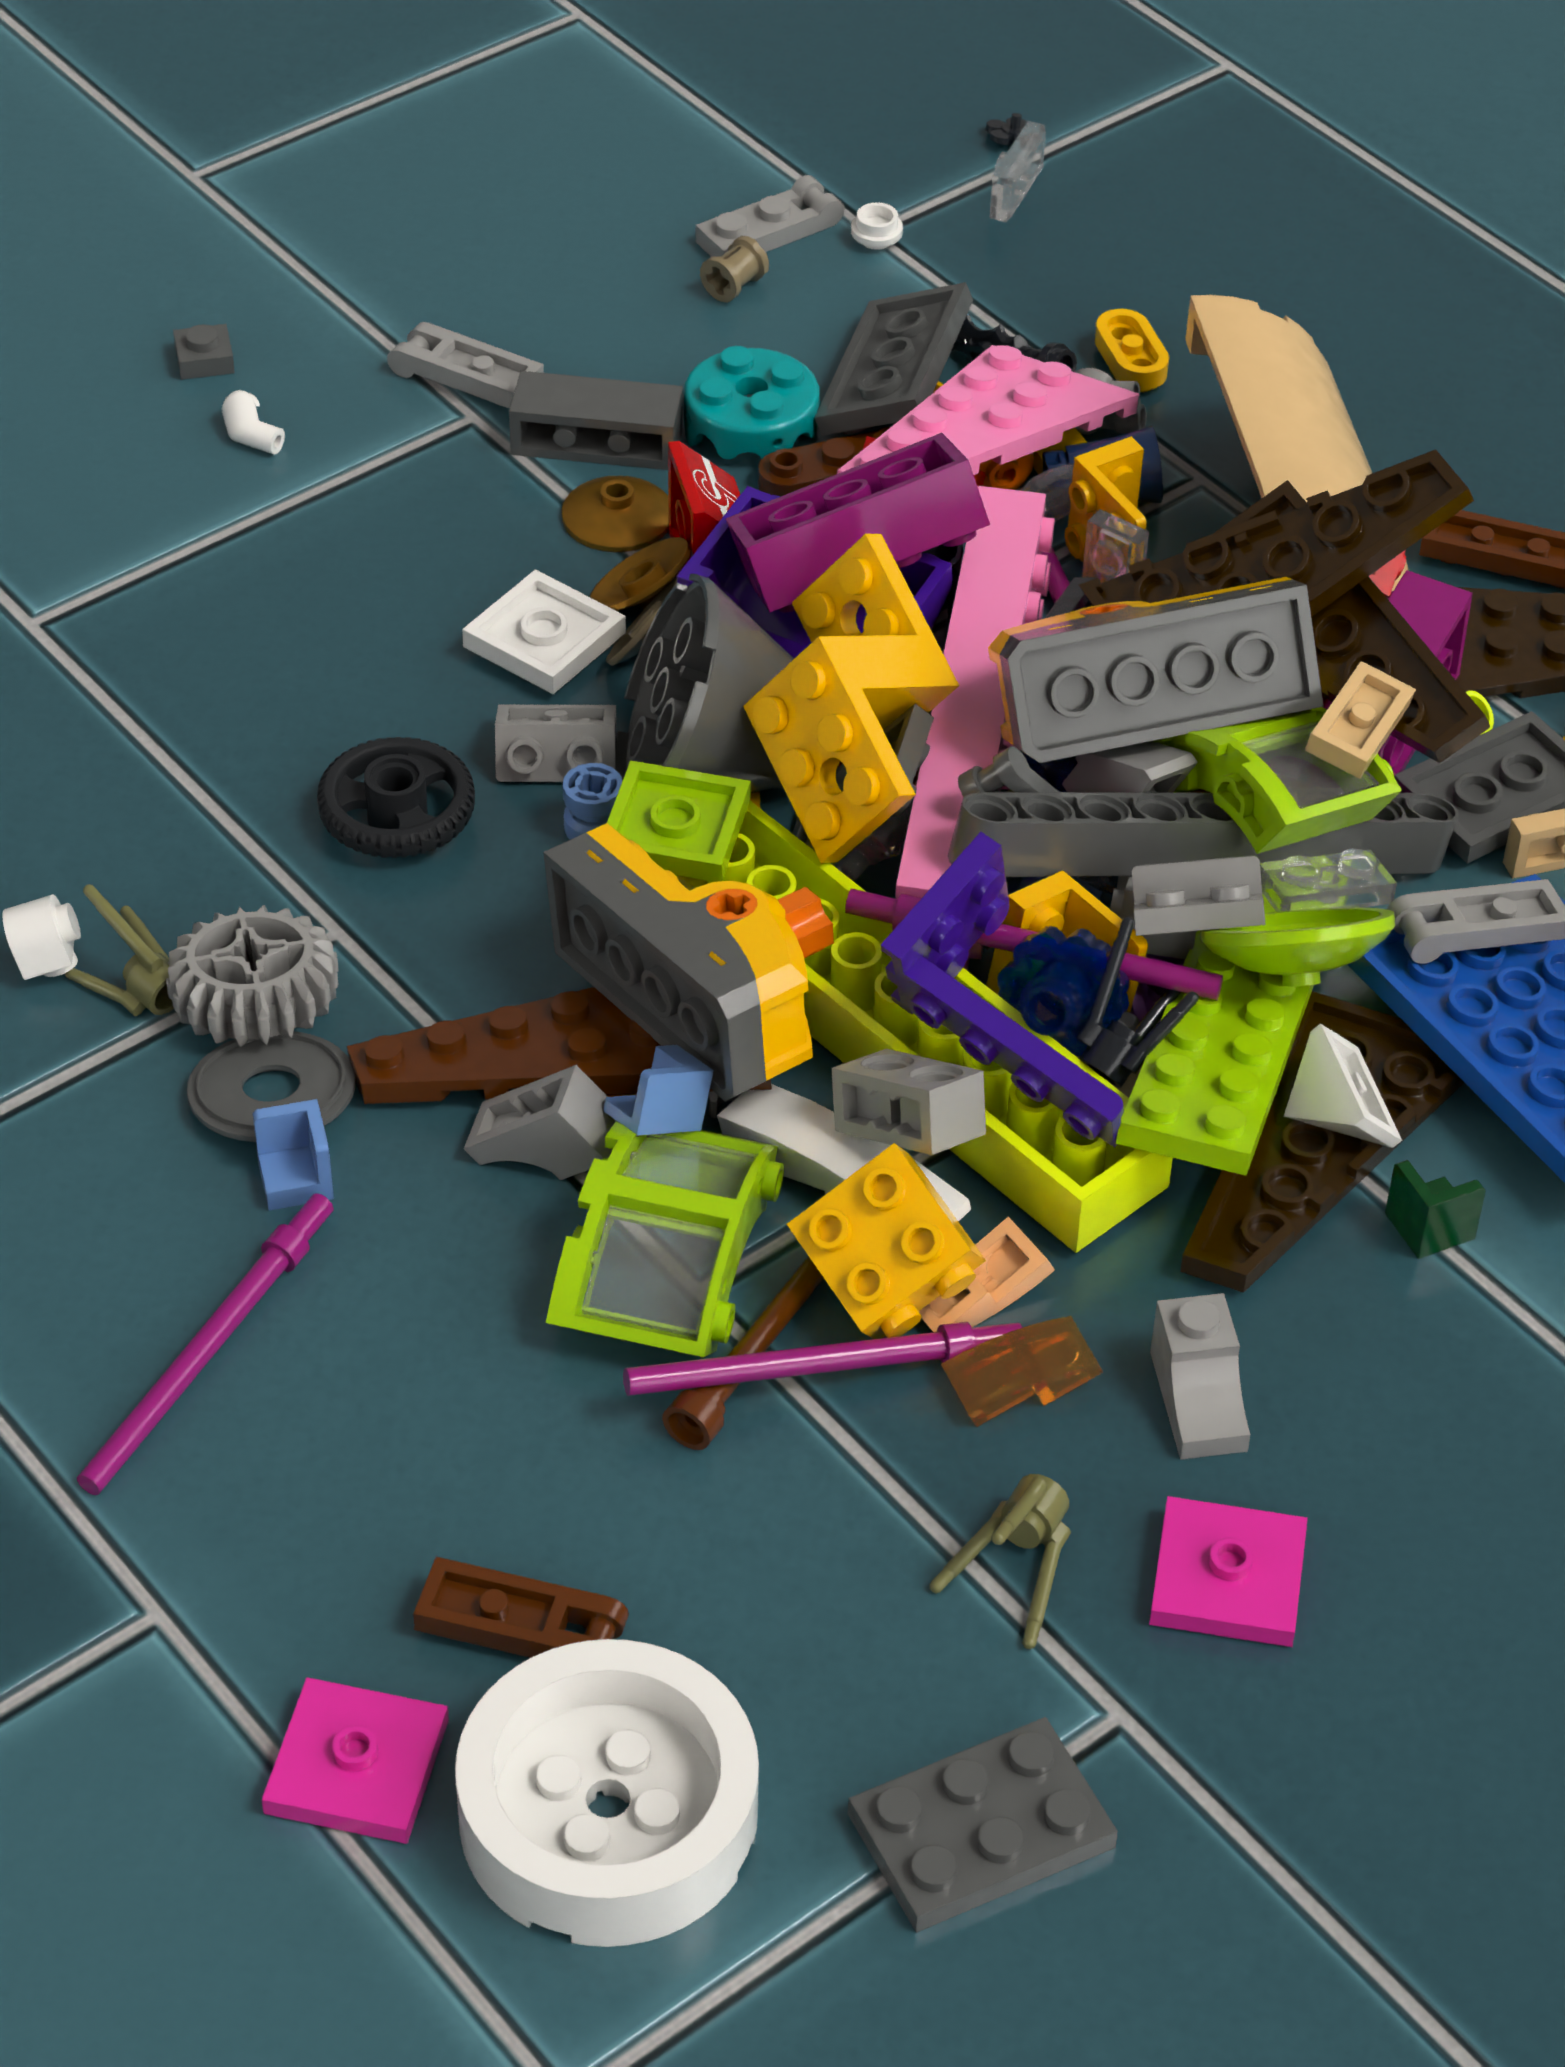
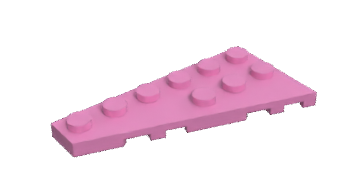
M992 345L838 470L837 474L943 433L969 460L973 475L979 472L980 463L993 458L994 462L1002 465L1062 442L1063 432L1069 429L1079 427L1089 432L1102 427L1103 417L1116 412V415L1125 418L1136 414L1139 393L1073 372L1070 367L1063 363L1042 362L1024 356L1020 350L1011 346Z

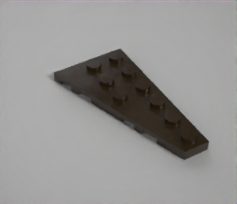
M1435 449L1369 474L1360 486L1330 496L1328 490L1306 498L1307 506L1280 516L1274 510L1187 543L1184 551L1180 554L1156 563H1152L1150 558L1129 565L1130 573L1103 583L1097 577L1079 584V587L1092 606L1124 601L1154 603L1287 577L1307 585L1312 617L1468 506L1474 499L1466 484Z
M1458 587L1472 592L1461 670L1456 679L1465 692L1476 691L1484 698L1485 696L1512 693L1519 698L1565 692V594Z
M1312 991L1247 1176L1225 1170L1221 1171L1183 1253L1180 1272L1244 1293L1465 1082L1401 1018ZM1320 1023L1359 1048L1402 1139L1395 1147L1390 1148L1284 1117L1310 1032Z

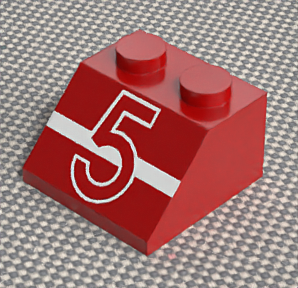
M681 441L668 442L669 533L671 538H684L691 547L689 561L738 499L740 492L733 476Z

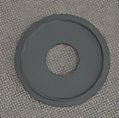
M293 1031L292 1039L277 1035L270 1037L267 1045L261 1039L248 1040L240 1047L237 1040L233 1039L215 1048L193 1069L188 1081L187 1096L193 1114L204 1126L229 1138L256 1142L252 1115L255 1110L318 1099L323 1125L325 1126L346 1109L354 1095L356 1080L349 1057L338 1046L321 1037ZM267 1071L290 1072L300 1081L298 1089L292 1095L277 1101L255 1100L243 1091V1086L250 1077Z

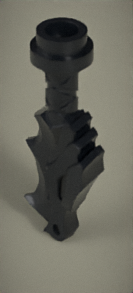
M970 315L966 316L951 350L963 352L971 363L990 346L1005 345L1017 348L1021 351L1022 355L1042 362L1063 363L1070 367L1073 372L1077 368L1076 355L1064 344L1051 342L1045 345L1043 349H1034V347H1029L1024 337L1020 335L1014 337L1007 335L1003 324H999L991 330L979 329L972 322Z

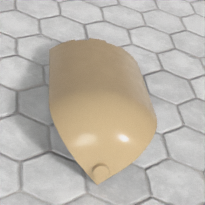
M1191 295L1186 343L1190 354L1209 355L1261 498L1287 480L1306 502V498L1327 490L1330 496L1362 485L1366 476L1372 474V471L1328 362L1315 345L1313 338L1288 316L1282 319L1272 313L1261 310L1257 302L1231 296ZM1407 561L1401 575L1395 580L1392 591L1396 588L1405 571H1409Z

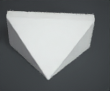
M1320 1023L1310 1032L1284 1117L1390 1148L1395 1147L1402 1139L1359 1048Z

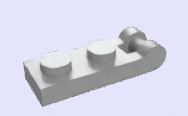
M805 175L800 177L790 190L765 197L761 201L723 213L716 218L697 224L696 243L711 257H720L728 251V247L735 239L740 236H749L755 239L765 252H768L836 225L844 215V204L833 194H824V187L813 176Z
M427 322L419 323L408 334V342L398 343L387 355L389 367L400 377L409 378L413 374H417L507 408L511 406L520 371L544 373V364Z
M1548 879L1406 894L1394 899L1387 908V910L1394 912V930L1399 934H1405L1404 946L1412 960L1418 964L1432 962L1445 952L1565 939V905Z

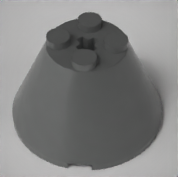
M690 574L689 580L693 581V583L689 586L677 583L663 601L648 629L636 658L624 699L634 701L635 703L628 733L619 730L616 732L615 770L620 773L623 780L630 760L664 767L751 781V793L774 789L784 790L743 706L794 658L710 578L698 574Z

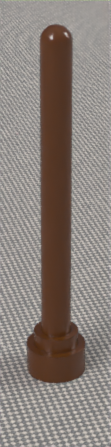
M809 1256L806 1257L727 1356L766 1352L824 1279ZM740 1383L699 1387L681 1391L663 1413L662 1420L667 1432L678 1443L693 1450L707 1448L723 1428L724 1403Z

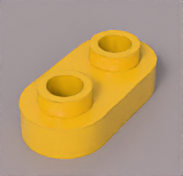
M1112 309L1098 317L1096 321L1095 345L1116 380L1137 381L1140 386V392H1147L1161 386L1167 379L1169 354L1147 318L1129 309Z

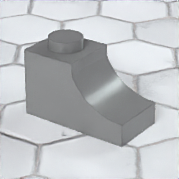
M574 1065L482 1102L464 1150L479 1165L498 1161L523 1162L551 1171L559 1180H563L589 1170L594 1158L601 1160L606 1157L609 1158L613 1149L605 1148V1136L616 1120L603 1111L605 1099L608 1096L577 1065Z
M1224 1293L1157 1301L1150 1353L1180 1460L1248 1452L1250 1431L1245 1415L1240 1384V1345Z

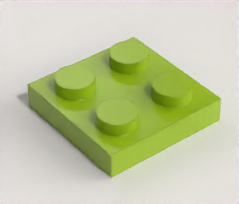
M630 760L607 823L626 839L640 845L650 858L664 870H670L676 876L711 882L722 881L751 799V781Z

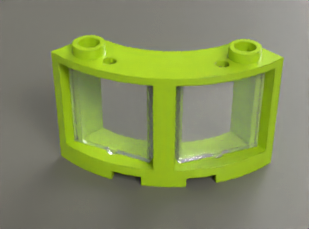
M1323 707L1214 729L1192 731L1184 735L1154 740L1158 743L1191 752L1198 762L1173 793H1187L1198 789L1213 793L1214 803L1221 807L1241 828L1256 854L1372 820L1402 791L1394 778L1390 764L1381 758L1378 753L1359 779L1305 751L1311 732L1327 711Z
M616 1121L605 1136V1148L613 1149L609 1158L606 1157L602 1160L594 1158L580 1192L578 1207L588 1209L584 1225H578L572 1237L566 1236L551 1294L546 1323L706 1357L717 1351L718 1342L726 1344L730 1338L735 1317V1304L728 1302L744 1247L757 1219L766 1211L767 1201L776 1202L778 1199L784 1175V1164L775 1162L778 1146L703 1130L636 1136L634 1132Z

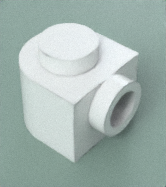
M52 894L3 910L2 918L6 938L24 980L40 975L47 977L59 976L76 966L78 958L74 952V940L80 939L81 932L77 916L70 903L61 905L57 897Z

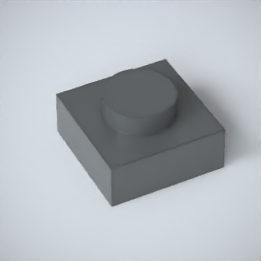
M201 324L191 328L173 330L181 380L235 373L227 324L211 326Z

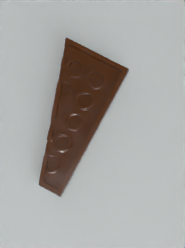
M595 987L579 991L562 992L554 997L516 1006H503L491 1012L462 1019L440 1021L432 1026L391 1036H378L369 1041L347 1046V1052L364 1104L442 1101L451 1091L484 1090L485 1100L509 1092L510 1089L519 1088L574 1065H577L606 1095L637 1094L640 1075L645 1069L652 1068L655 1048L661 1045ZM771 1079L749 1090H772Z

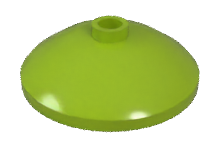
M1319 908L1265 913L1266 925L1200 930L1201 941L1213 953L1242 969L1264 974L1281 975L1282 986H1309L1321 983L1320 972L1336 969L1355 962L1385 940L1395 927V917L1393 911L1379 908Z

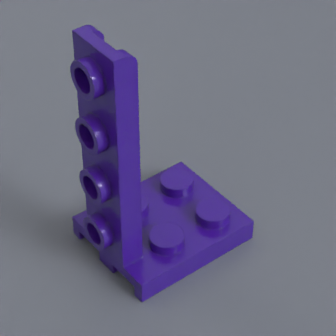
M980 832L880 945L881 950L892 958L891 962L885 967L887 979L898 986L891 994L892 1001L910 1014L914 1013L921 1021L932 1028L938 1029L943 1025L960 1037L959 1042L961 1046L978 1062L984 1065H990L992 1061L1012 1074V1082L1027 1097L1036 1102H1042L1045 1098L1064 1112L1063 1117L1066 1122L1083 1137L1093 1140L1098 1136L1115 1148L1118 1145L1116 1144L1117 1133L1124 1112L1122 1098L954 979L968 959V950L983 933L986 936L994 933L1003 923L1009 911V896L1002 846L983 832Z

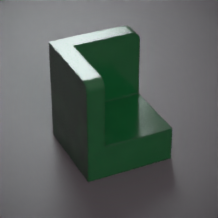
M1405 1160L1394 1164L1385 1214L1416 1257L1421 1259L1475 1239L1486 1190L1478 1180H1472L1453 1187L1445 1176L1425 1183L1412 1164Z

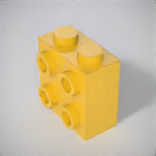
M895 1143L787 1223L791 1232L860 1331L873 1339H880L885 1336L887 1338L902 1336L911 1330L922 1318L919 1313L921 1309L939 1296L942 1299H948L963 1291L976 1278L973 1270L986 1261L913 1157Z

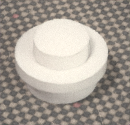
M869 203L860 207L857 211V216L851 223V234L857 242L865 247L881 250L901 239L903 224L898 218V212L894 207L885 203Z

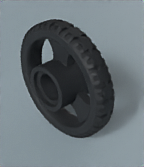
M386 737V739L379 738L375 741H367L365 744H358L357 747H352L349 751H345L341 756L336 757L329 764V767L326 768L320 779L317 802L323 825L331 833L332 837L347 848H353L356 852L361 851L362 854H371L374 857L406 858V856L411 855L413 857L417 856V854H425L426 851H434L436 847L440 848L445 843L452 841V838H456L459 832L463 831L472 816L475 804V789L472 775L465 763L457 755H454L452 751L447 750V748L439 746L437 743H430L428 740L422 741L419 738ZM364 773L365 782L353 780L357 776ZM445 780L453 790V799L439 816H430L427 810L426 787L433 782ZM354 809H367L368 825L354 820L346 812Z

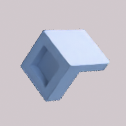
M678 1045L656 1046L652 1068L645 1069L640 1075L637 1095L606 1097L603 1111L634 1132L636 1136L701 1131L714 1070Z
M318 1099L255 1110L252 1115L257 1158L268 1210L304 1205L315 1193L325 1196L328 1200L334 1199L329 1147Z

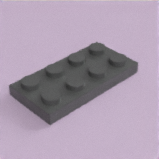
M966 282L869 301L814 417L822 436L841 432L846 435H853L866 430L868 427L890 423L895 424L933 393L973 302Z

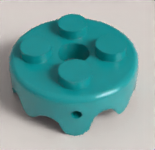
M728 347L721 353L712 355L700 362L688 375L684 384L683 403L686 440L690 446L700 444L703 440V435H705L714 444L720 457L724 459H732L746 452L756 453L763 459L766 455L776 450L790 449L801 434L809 438L815 437L818 425L814 417L820 407V388L818 382L808 367L792 356L763 348ZM747 394H754L752 395V397L743 396Z

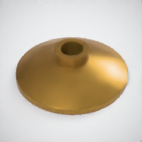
M606 476L596 478L579 485L566 497L562 506V522L564 528L573 539L589 548L605 552H629L643 549L659 541L669 531L668 495L655 484L636 477Z
M674 537L658 541L637 551L611 569L595 586L590 598L615 611L624 610L638 604L644 610L655 596L682 570L691 554L690 545L684 538Z

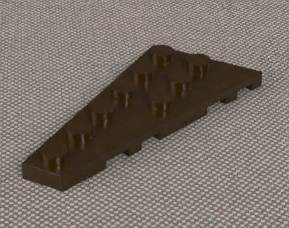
M1287 480L1216 532L1274 510L1280 516L1308 504ZM1369 576L1311 617L1322 696L1326 699L1334 701L1362 661L1416 689L1408 709L1390 735L1436 762L1441 763L1490 728L1485 714Z

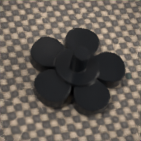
M1013 113L1012 117L1006 120V123L1001 120L992 119L986 124V131L990 133L992 141L1002 145L1013 144V146L1020 148L1033 147L1035 142L1043 139L1044 131L1037 126H1027V121L1021 119L1022 115L1019 113Z

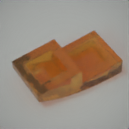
M1071 1316L1051 1319L1005 1333L968 1349L941 1364L976 1427L1034 1394L1038 1395L1045 1406L1103 1373Z

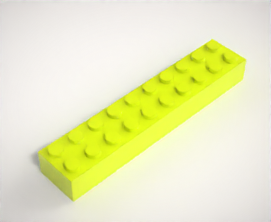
M752 801L749 802L722 881L750 884L776 897L777 900L803 887H807L821 899L823 910L833 923L834 943L804 959L808 979V991L804 993V1008L810 1035L843 1063L883 1049H891L984 1071L986 1135L952 1147L949 1150L1075 1253L1169 1187L1172 1157L1120 1144L1114 1148L1098 1136L1093 1140L1083 1137L1066 1122L1063 1117L1064 1112L1045 1098L1042 1102H1036L1027 1097L1012 1082V1074L993 1061L990 1065L978 1062L961 1046L959 1042L960 1037L943 1025L938 1029L932 1028L921 1021L914 1013L910 1014L893 1002L891 994L898 986L887 979L885 969L892 958L885 954L880 946L893 931L892 924L845 913L846 900L850 889L865 890L831 863H821L812 848ZM676 876L679 882L688 890L712 883L711 881ZM962 968L954 979L1118 1094L1123 1100V1107L1125 1109L1129 1100L1125 1094L971 973Z

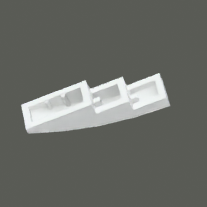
M771 1084L772 1090H747L717 1115L722 1135L778 1146L775 1162L784 1164L783 1176L825 1191V1194L891 1146L835 1131L833 1111L810 1099ZM915 1160L959 1222L971 1210L969 1199Z

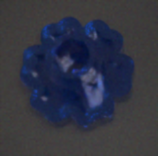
M1046 926L1037 934L1025 936L1015 946L1013 951L1014 960L1007 963L998 974L997 981L1000 989L998 995L1021 1013L1025 1023L1031 1030L1041 1035L1051 1036L1072 1054L1081 1056L1087 1046L1078 1041L1076 1036L1089 1017L1112 947L1105 941L1097 939L1090 931L1083 928L1075 930L1066 938L1057 927ZM1122 970L1118 973L1101 1023V1027L1105 1029L1111 1020L1118 1021L1129 1006L1127 995L1129 979Z

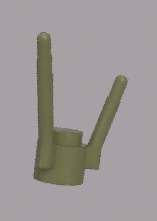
M86 885L83 888L85 896L132 949L135 955L130 958L123 970V978L126 980L127 990L76 968L64 973L66 978L120 1003L133 1016L140 1015L145 1008L154 1015H163L173 1010L172 999L168 997L166 979L169 978V957L130 906H123L120 910V915L93 885Z
M1040 1474L1023 1476L1008 1501L1000 1502L991 1518L931 1581L929 1585L930 1590L933 1593H940L991 1540L994 1544L1001 1545L1008 1539L1013 1544L1026 1549L1035 1548L1038 1544H1043L1045 1550L1022 1644L1026 1649H1033L1037 1644L1040 1628L1043 1624L1060 1552L1071 1534L1070 1529L1061 1522L1069 1509L1070 1500L1066 1491L1049 1477Z

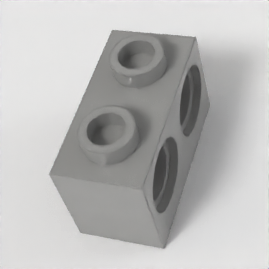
M883 1049L832 1068L835 1131L889 1145L895 1143L901 1148L929 1155L937 1154L986 1135L984 1071L891 1049Z

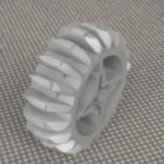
M263 905L255 912H245L239 907L236 914L229 916L214 913L213 922L209 924L203 922L193 923L192 934L178 936L177 948L169 952V978L166 979L168 997L172 999L173 1008L179 1015L180 1023L191 1024L195 1035L211 1033L215 1043H221L228 1038H234L242 1047L248 1040L261 1039L267 1045L269 1038L277 1035L292 1039L294 1028H313L314 1018L328 1014L329 1002L336 998V988L339 985L337 953L333 951V944L327 938L325 928L313 926L310 916L293 918L289 908L282 909L277 913H271Z

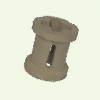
M740 236L728 247V251L722 256H712L702 263L700 278L703 286L713 298L721 302H730L739 295L743 285L749 281H758L768 272L769 260L766 252L755 239L749 236Z

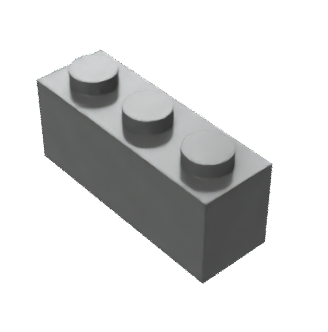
M520 371L509 409L511 455L668 470V442L680 441L683 432V386Z

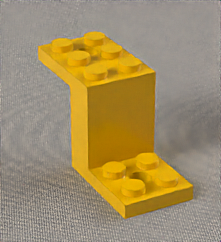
M864 534L792 602L811 644L743 706L821 863L839 862L916 795L883 729L914 704H917L929 713L959 687L882 534ZM861 604L867 613L862 633L859 631L856 623L857 610ZM840 761L844 764L847 772L843 782V791L840 790L836 781V769Z

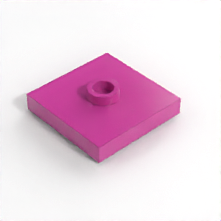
M1167 1496L1149 1625L1292 1647L1296 1629L1308 1517Z
M306 1677L262 1797L263 1814L408 1844L449 1722L448 1706Z

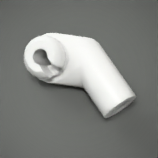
M242 390L229 394L223 403L222 415L230 439L274 455L277 454L284 443V430L259 421L256 406H260L253 394Z

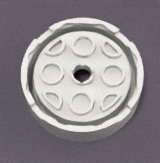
M614 1639L588 1640L550 1649L519 1664L502 1676L477 1703L461 1734L457 1749L455 1773L459 1831L463 1852L469 1868L487 1896L501 1910L524 1926L530 1928L533 1922L547 1929L571 1935V1943L586 1946L611 1947L648 1942L676 1932L701 1918L714 1908L737 1882L738 1871L748 1855L751 1844H754L757 1831L759 1776L757 1745L749 1720L737 1699L712 1673L687 1657L648 1643ZM602 1791L604 1796H616L626 1803L629 1802V1806L623 1813L610 1818L597 1816L588 1808L597 1798V1792Z

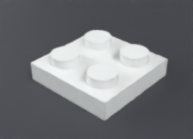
M535 569L462 629L463 647L554 694L626 633L625 615Z

